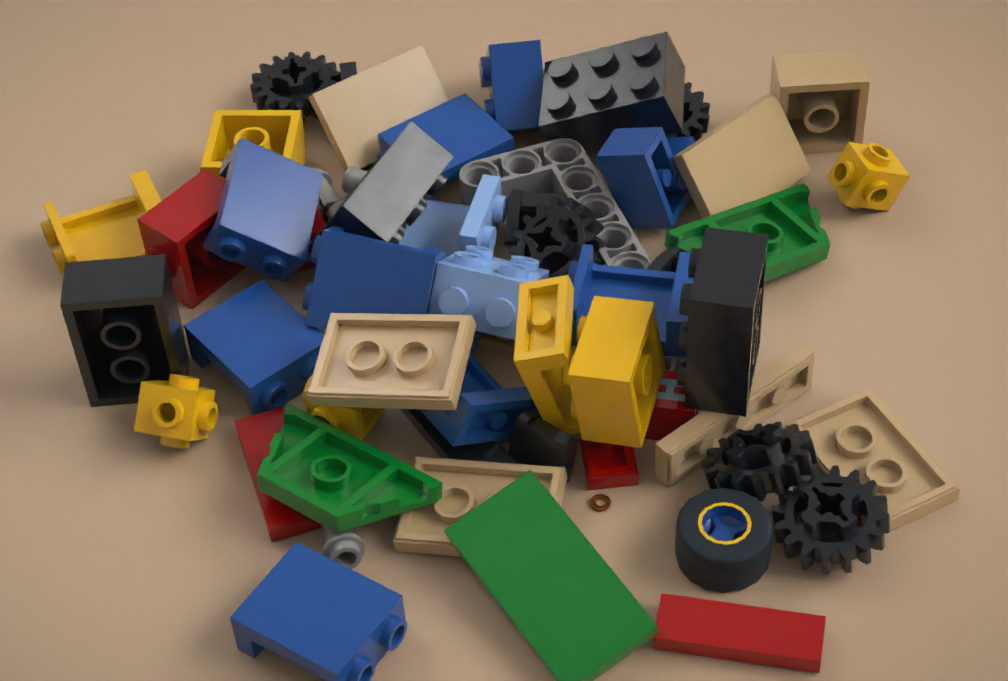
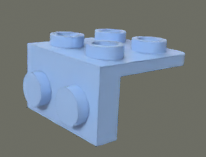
M483 174L470 206L428 200L425 210L411 226L406 228L404 231L405 236L399 242V245L417 249L429 246L446 250L444 258L454 254L456 251L465 250L466 245L482 246L494 251L497 231L500 223L505 222L508 210L507 196H502L501 177Z
M466 245L465 250L456 251L454 254L437 263L428 314L472 315L477 325L475 331L515 340L519 283L547 279L549 275L548 270L538 267L539 261L524 256H511V261L493 257L494 251L492 249L476 245Z

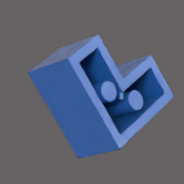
M540 40L488 45L486 56L480 57L479 62L481 88L489 87L490 98H492L484 100L485 112L510 134L541 131L539 128L544 72Z
M662 127L621 128L613 130L596 157L599 170L605 177L612 197L631 228L674 227L692 196L673 156L695 142L693 137H666Z

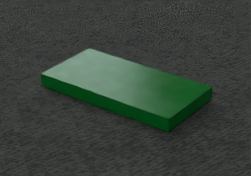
M531 470L524 473L444 530L448 540L556 681H594L659 633L657 624Z

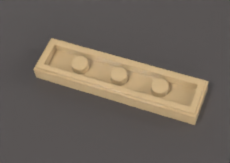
M800 344L756 374L753 378L746 417L702 411L655 443V478L666 487L672 486L702 465V460L708 458L706 453L708 449L720 448L719 439L727 438L738 429L752 430L756 424L762 423L812 387L814 352L805 345Z

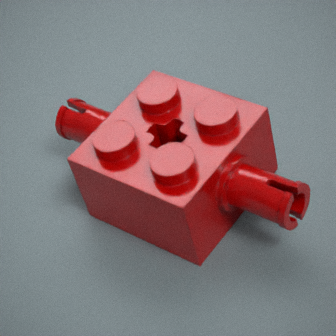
M205 169L137 219L145 256L166 255L176 300L191 310L246 267L237 262L224 260L217 254L203 248L205 237L215 225L225 180Z

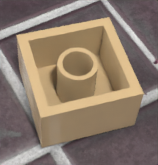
M861 49L773 54L770 94L776 93L803 154L843 151L848 142L862 144L870 80Z

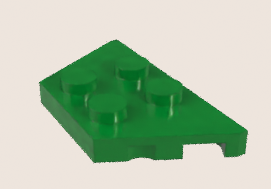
M802 183L668 230L664 246L667 249L676 246L683 249V252L691 253L692 247L701 248L706 227L769 235L765 282L827 259L830 242L825 230L820 227L821 219L817 209L810 208L808 203L809 188Z
M293 405L286 407L283 413L284 424L280 433L274 434L269 445L270 454L263 459L257 473L258 490L336 533L437 503L442 499L441 481Z

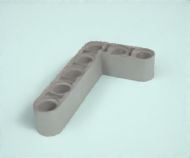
M554 139L475 160L465 164L460 170L462 205H471L483 174L501 177L502 196H507L508 203L511 189L524 192L567 194V199L568 197L573 198L597 214L595 220L604 226V229L596 235L606 242L605 247L595 252V256L602 260L600 265L647 269L651 264L650 258L579 142L573 139Z

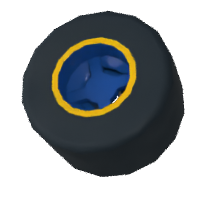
M728 488L711 489L690 498L679 511L676 523L675 555L679 569L691 582L700 587L723 593L743 590L758 582L768 569L771 555L773 524L769 512L758 499L741 490Z

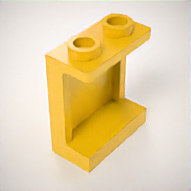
M146 169L129 174L134 193L131 196L59 218L52 201L43 203L48 219L41 221L40 225L48 247L55 245L58 247L51 250L60 275L64 274L66 262L145 256L137 219L161 202Z
M569 275L519 283L514 364L542 419L567 434L580 433L577 419L571 416L572 394L570 386H565L563 382V369L570 366L571 355L575 353V350L571 349L574 287Z

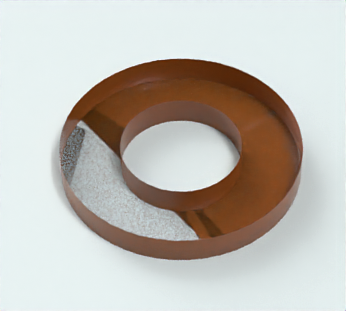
M596 494L590 500L591 508L599 512L606 511L611 505L610 498L604 494ZM597 500H604L605 504L598 506L595 502Z

